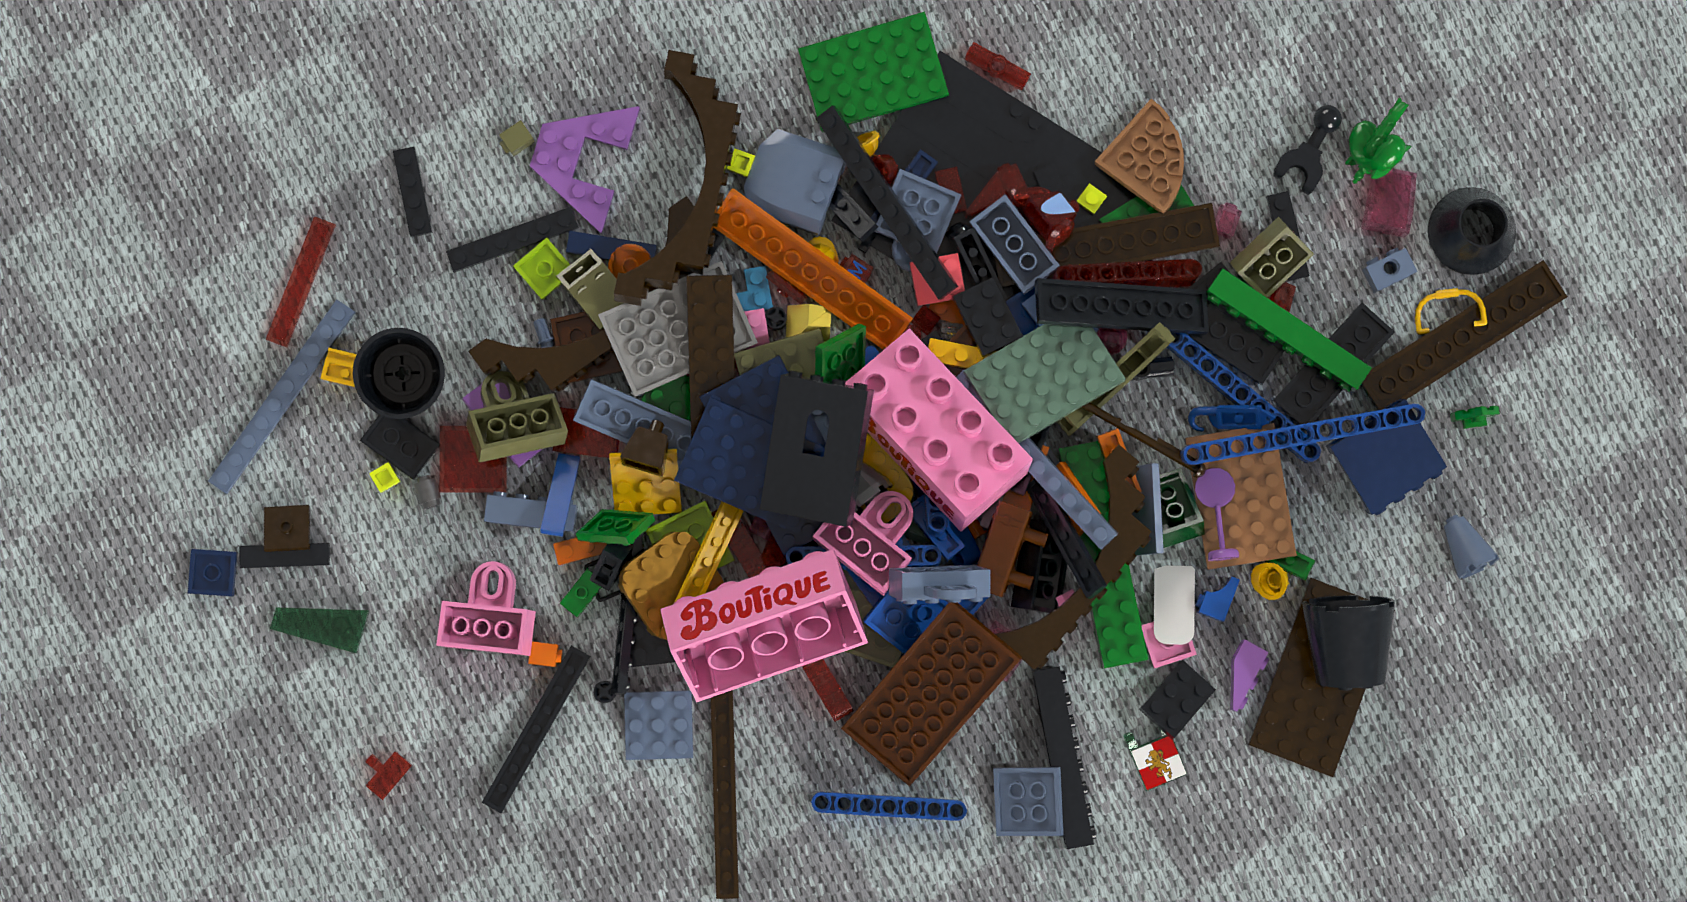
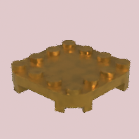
M669 532L663 535L660 540L632 560L627 561L621 567L622 570L619 575L618 586L621 593L625 594L647 627L646 630L651 635L667 640V635L660 609L674 604L701 546L687 532ZM717 569L706 593L716 590L724 583Z

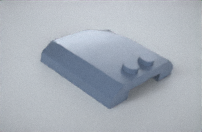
M777 129L758 148L744 185L745 197L782 224L820 236L827 217V209L840 175L844 173L846 163L835 147Z

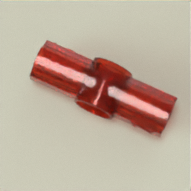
M975 42L972 43L964 60L988 72L992 77L999 78L1020 91L1023 90L1031 76V73L1011 63L1003 55L995 54ZM1000 62L1004 68L1001 71H996L992 68V64Z

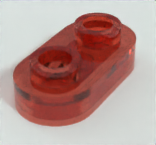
M773 534L769 536L761 555L762 562L767 568L773 566L780 567L786 560V555H783Z

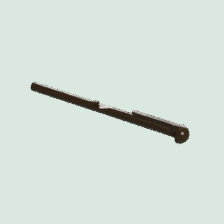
M1091 402L1081 407L1194 472V478H1200L1205 474L1206 467L1204 463L1195 465L1184 463L1180 457L1181 450L1158 437L1156 441L1143 432L1124 425L1120 422L1121 418L1113 416ZM1187 454V458L1190 461L1195 460V458Z

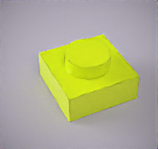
M734 148L731 166H728L727 170L748 177L755 155Z
M1089 183L1076 203L1094 215L1107 196Z
M389 462L369 473L380 493L401 482Z

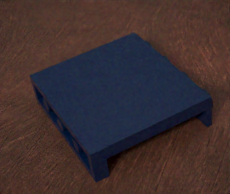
M1399 398L1384 409L1409 405L1406 399ZM1411 408L1408 416L1414 421L1417 417ZM1389 412L1386 415V421L1392 425L1395 422V415ZM1371 417L1364 421V425L1370 429L1373 426V419ZM1421 423L1337 438L1326 445L1329 453L1335 456L1367 508L1365 511L1371 515L1383 513L1387 509V505L1392 502H1400L1406 497L1404 494L1411 490L1416 491L1424 486L1423 482L1429 478L1435 479L1443 474L1442 470L1447 468Z

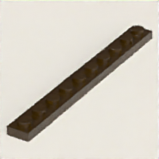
M733 690L711 697L716 899L739 898Z

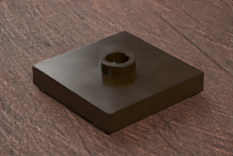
M309 505L264 507L265 552L310 549Z

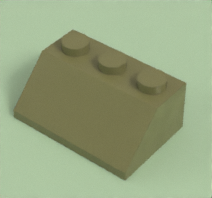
M1278 217L1242 250L1230 264L1253 289L1268 298L1307 262L1314 253Z

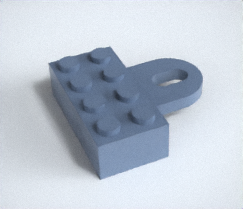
M977 565L889 568V596L896 598V601L903 602V604H917V600L925 601V603H939V599L952 603L961 602V599L980 602L983 601V597H990V569Z

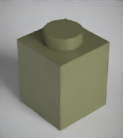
M521 120L499 134L502 139L499 144L506 154L511 152L513 157L535 143L534 138Z

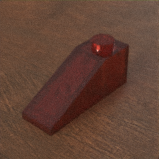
M1006 163L997 168L998 172L994 174L964 214L966 219L984 211L1004 195L1009 199L1027 189V185L1016 163L1011 166L1009 163Z

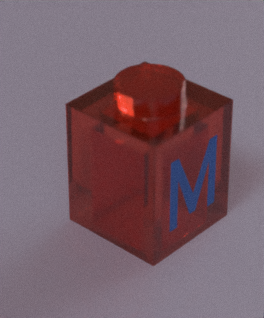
M851 254L849 258L845 256L840 263V266L865 284L874 271V267L854 254Z

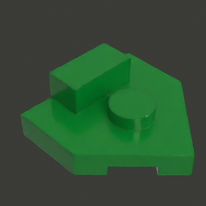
M1480 406L1468 409L1467 411H1455L1450 414L1451 422L1462 421L1463 429L1487 426L1486 417L1500 414L1499 406H1490V408Z

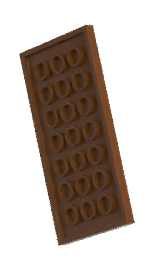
M949 602L841 729L910 787L1018 664L1022 656L958 602Z

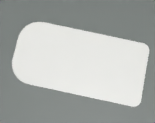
M1162 566L1154 569L1155 638L1163 644H1186L1194 636L1195 569L1192 566Z

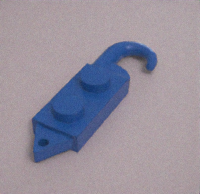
M1261 405L1200 406L1190 411L1188 422L1194 430L1203 432L1204 428L1199 427L1195 423V417L1198 415H1208L1211 424L1218 429H1262V426L1274 420L1276 416L1262 409Z

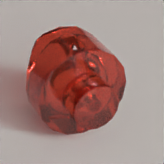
M888 154L871 155V159L888 184L892 183L898 172V165L893 157Z

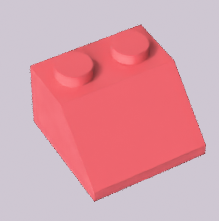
M958 253L938 256L959 286L941 300L934 294L913 261L909 262L917 306L953 300L954 295L965 291Z

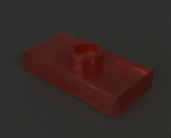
M772 270L767 274L766 278L778 287L777 291L784 297L788 298L790 296L799 304H803L807 300L808 295Z

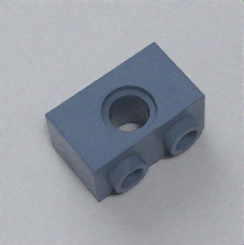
M1398 247L1386 253L1387 257L1381 260L1376 257L1366 262L1367 267L1362 271L1373 293L1418 272L1406 248L1400 251ZM1384 264H1390L1393 267V274H1388L1384 271Z

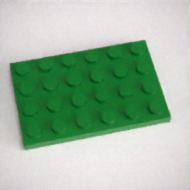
M925 11L798 48L817 117L833 105L836 106L844 120L850 125L949 96Z

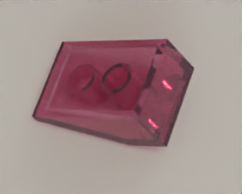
M1392 168L1381 178H1371L1361 229L1403 238L1406 237L1410 232L1417 173Z

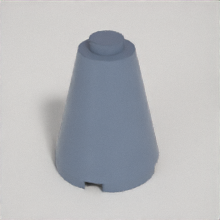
M1454 515L1446 520L1447 524L1444 526V530L1459 579L1470 577L1484 570L1487 563L1491 566L1500 559L1497 553L1464 516Z

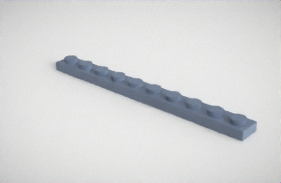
M336 299L208 482L224 493H229L326 356L328 347L331 348L350 322L356 313L355 311Z
M963 370L956 378L984 407L965 377ZM1030 438L1019 443L1033 458L1028 472L1100 549H1103L1118 535L1115 529Z

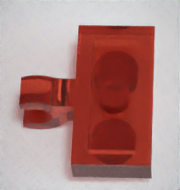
M397 751L384 764L372 754L365 762L377 773L366 784V787L380 799L384 800L413 765Z

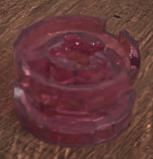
M1100 328L1097 332L1098 337L1110 355L1118 354L1126 345L1127 334L1124 329ZM1108 336H1114L1115 342L1108 343Z

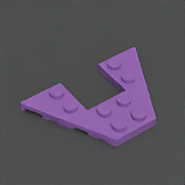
M638 106L542 124L530 167L601 234L615 191L573 179L585 138L628 150L640 111Z

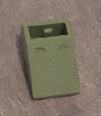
M592 249L556 276L564 289L600 330L604 327L598 314L624 304L614 301L617 279Z

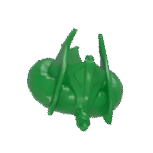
M1401 98L1397 99L1387 116L1378 125V128L1374 123L1366 120L1357 123L1353 127L1349 136L1350 157L1345 162V165H1358L1359 170L1353 176V184H1357L1358 181L1360 182L1364 174H1371L1372 179L1385 176L1401 161L1405 152L1412 147L1411 145H1406L1404 140L1398 135L1390 134L1396 126V122L1409 106L1402 102Z

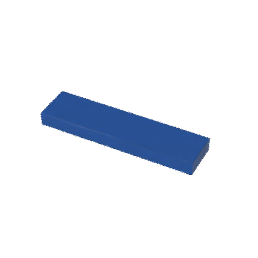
M558 453L540 529L542 534L563 537L580 465V456Z

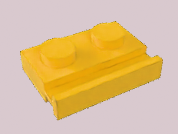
M328 347L320 379L355 387L353 382V364L357 354Z

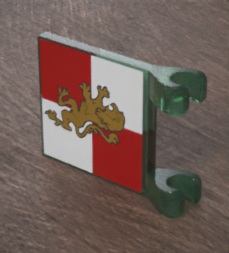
M1160 728L1159 731L1162 736L1137 746L1135 737L1131 732L1123 735L1146 791L1187 775L1174 739L1172 740Z

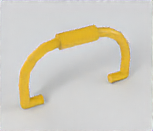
M1452 288L1435 291L1436 293L1424 297L1415 310L1416 332L1418 335L1427 334L1430 332V329H1422L1420 316L1423 306L1429 300L1467 295L1478 303L1481 320L1474 321V327L1487 325L1486 309L1482 299L1476 293L1469 290Z

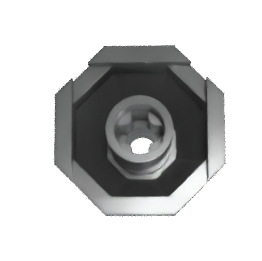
M864 461L862 463L855 513L863 511L862 505L865 504L867 507L876 496L888 491L887 488H892L893 486L887 477Z

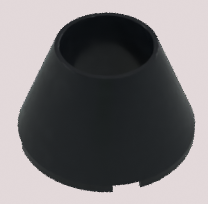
M1466 187L1450 192L1436 204L1428 222L1429 243L1439 261L1449 269L1461 274L1478 275L1497 268L1508 258L1515 244L1516 224L1510 208L1499 196L1482 188ZM1465 210H1478L1490 219L1494 232L1489 245L1475 244L1464 235L1461 228V217Z

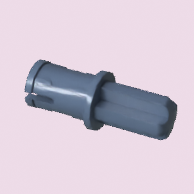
M546 319L535 320L534 326L539 339L538 345H541V348L554 347V337L551 336Z

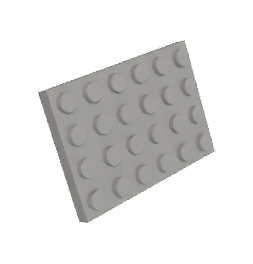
M722 261L709 266V268H704L703 275H728ZM692 273V274H690V275H688V276L701 275V274ZM686 276L679 279L678 284L674 283L672 290L658 288L649 292L647 299L642 300L641 306L624 303L598 314L634 397L689 374ZM732 285L734 353L758 342Z

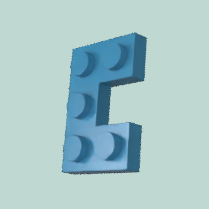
M766 266L744 269L747 291L736 293L743 310L750 311L764 308V311H768L773 307Z

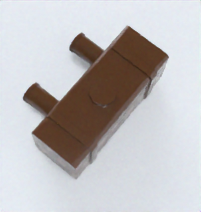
M1002 501L998 502L996 511L993 513V520L977 566L990 569V594L999 597L1005 596L1010 583L1030 590L1034 576L1015 571L1016 561L1023 542L1028 541L1045 547L1049 535L1029 528L1033 512Z

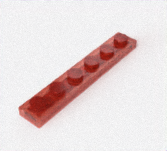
M314 216L265 340L288 348L336 227L334 223Z

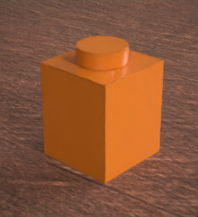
M532 641L528 664L557 667V663L562 662L563 650H560V645Z

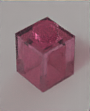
M1225 203V205L1220 204L1215 215L1218 235L1229 239L1234 236L1242 213L1241 210L1237 209L1236 205Z

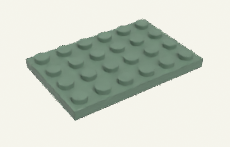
M1050 324L1038 327L963 372L986 410L1018 444L1126 380L1093 327Z

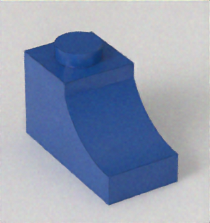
M1231 576L1219 590L1215 592L1204 591L1203 595L1199 594L1195 606L1198 607L1197 613L1224 622L1240 579Z

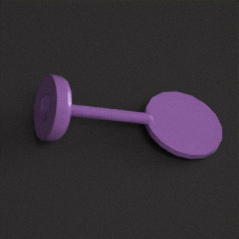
M1211 468L1206 470L1205 474L1197 479L1195 485L1197 498L1202 504L1215 508L1220 549L1210 551L1208 553V561L1239 558V551L1237 549H1225L1220 507L1227 505L1232 500L1235 494V483L1227 471L1221 468Z

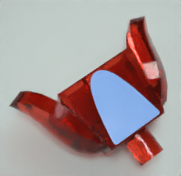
M1043 187L1006 190L1008 199L1012 204L1023 208L1022 211L1046 240L1045 248L1050 252L1064 242L1073 232L1075 226L1074 219L1077 215L1076 212L1079 211V204L1076 200L1067 201L1061 192H1051Z

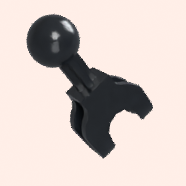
M1324 105L1316 110L1313 117L1315 129L1308 142L1303 141L1299 148L1284 153L1273 172V176L1280 179L1289 168H1300L1305 174L1302 191L1307 195L1314 191L1323 175V168L1320 163V157L1323 152L1318 149L1327 133L1336 131L1342 122L1340 111L1332 105Z

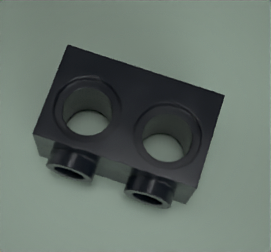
M607 544L600 555L590 581L609 591L618 580L622 570L621 567L627 562L634 546Z

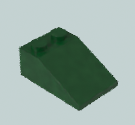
M1181 467L1159 474L1163 548L1205 535L1204 520Z

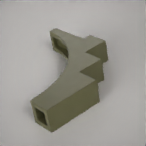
M1159 322L1116 363L1126 378L1125 382L1092 400L1091 403L1099 408L1103 407L1175 340L1170 330ZM1080 407L1056 421V423L1070 437L1094 414Z

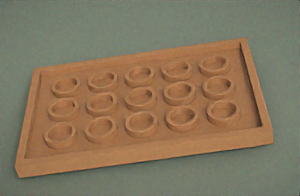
M1266 424L1262 426V429L1242 428L1185 438L1186 445L1275 429V424ZM1256 436L1253 440V445L1260 449L1263 446V439ZM1234 440L1232 442V451L1238 453L1241 450V443ZM1212 444L1209 447V454L1216 457L1219 454V447ZM1190 448L1188 450V455L1196 459V450ZM1279 449L1204 463L1206 470L1221 468L1227 471L1234 480L1235 494L1232 500L1227 505L1220 507L1225 549H1237L1239 551V558L1208 561V553L1220 549L1215 508L1202 504L1197 498L1195 485L1198 478H1194V472L1191 471L1196 504L1204 520L1205 535H1202L1207 570L1297 556Z

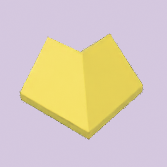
M814 304L787 306L786 337L821 328L824 342L830 339V311L823 306Z

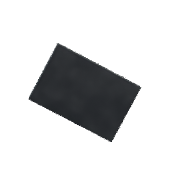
M378 415L360 439L362 443L412 480H415L440 446L438 442L405 418L394 419Z

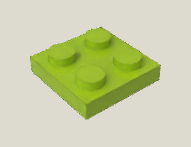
M545 238L514 264L513 267L543 300L561 285L556 276L570 264L549 239Z

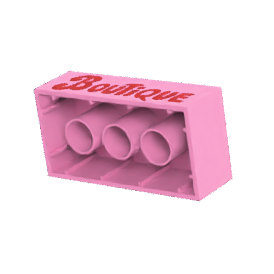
M910 328L846 381V385L854 386V383H862L868 385L867 389L874 390L867 432L960 532L1027 475L1033 458Z
M834 549L826 552L816 551L809 553L802 560L783 567H768L757 576L740 582H725L714 591L696 597H682L673 605L660 609L670 652L696 702L868 643L856 601Z

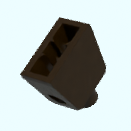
M652 420L649 429L643 427L636 428L621 453L622 465L663 477L669 440L668 435L662 433L664 424L661 421Z

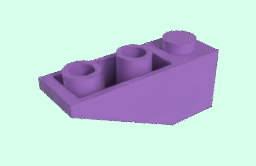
M1245 639L1241 640L1231 659L1230 710L1234 712L1244 708L1248 700L1245 697L1248 690L1254 689L1258 682L1256 677L1260 669L1263 670L1269 660L1266 657L1267 651Z

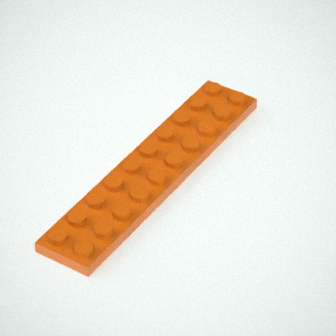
M732 188L729 191L722 207L720 206L717 211L720 217L718 227H714L716 230L849 326L853 327L857 324L866 326V338L882 350L904 333L913 319L910 315L737 190Z

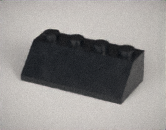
M1031 519L1029 528L1049 535L1045 547L1028 541L1023 542L1018 556L1016 571L1034 576L1030 590L1014 585L1011 607L1050 613L1059 607L1056 597L1063 594L1068 564L1044 521Z

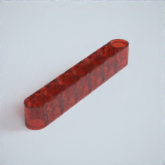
M1195 259L1063 265L1057 268L1051 279L1061 280L1059 277H1062L1065 280L1157 287H1187L1193 285L1202 272V266Z

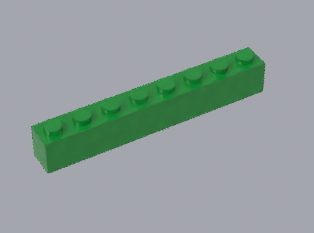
M1225 269L1218 273L1206 291V294L1209 296L1208 299L1216 305L1222 304L1228 308L1226 311L1236 318L1240 316L1246 320L1245 324L1253 330L1258 328L1265 333L1263 336L1274 343L1275 341L1283 345L1282 349L1291 355L1297 354L1302 358L1301 362L1309 367L1315 366L1321 370L1319 373L1329 380L1333 378L1339 382L1338 386L1346 392H1350V390L1352 392L1357 391L1372 369Z

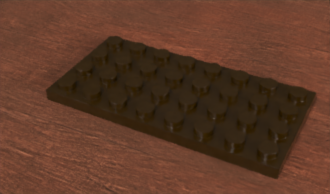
M1310 578L1248 745L1333 777L1366 689L1352 688V690L1344 691L1334 687L1321 686L1316 683L1302 602L1308 601L1309 604V599L1355 594ZM1358 596V600H1368L1366 598Z

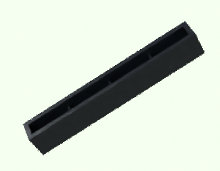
M1060 666L1032 671L1050 767H1060L1065 848L1068 850L1094 845L1093 839H1096L1094 825L1090 826L1089 817H1092L1090 803L1086 804L1084 796L1088 794L1086 781H1082L1080 775L1081 772H1084L1081 759H1077L1076 750H1079L1078 738L1073 737L1072 728H1075L1073 714L1069 715L1067 707L1071 706L1069 692L1065 693L1063 684L1067 683L1065 671H1061Z

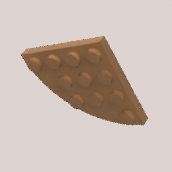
M1150 99L1095 160V165L1156 211L1164 214L1173 204L1181 186L1184 170L1182 142L1169 115L1159 104Z

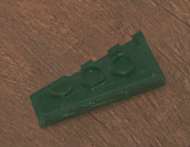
M276 607L270 629L357 653L370 610Z

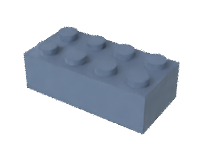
M1006 195L969 221L978 236L1023 295L1035 287V280L1037 278L1046 279L1060 268V265Z

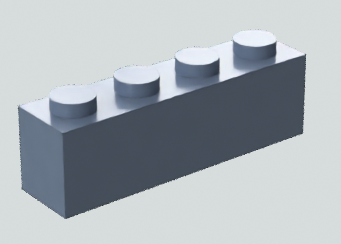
M493 491V495H487L484 522L541 529L548 497L538 496L537 500H529V495L516 494L515 498L506 497L507 493ZM571 500L564 531L575 533L578 506L573 505V500Z

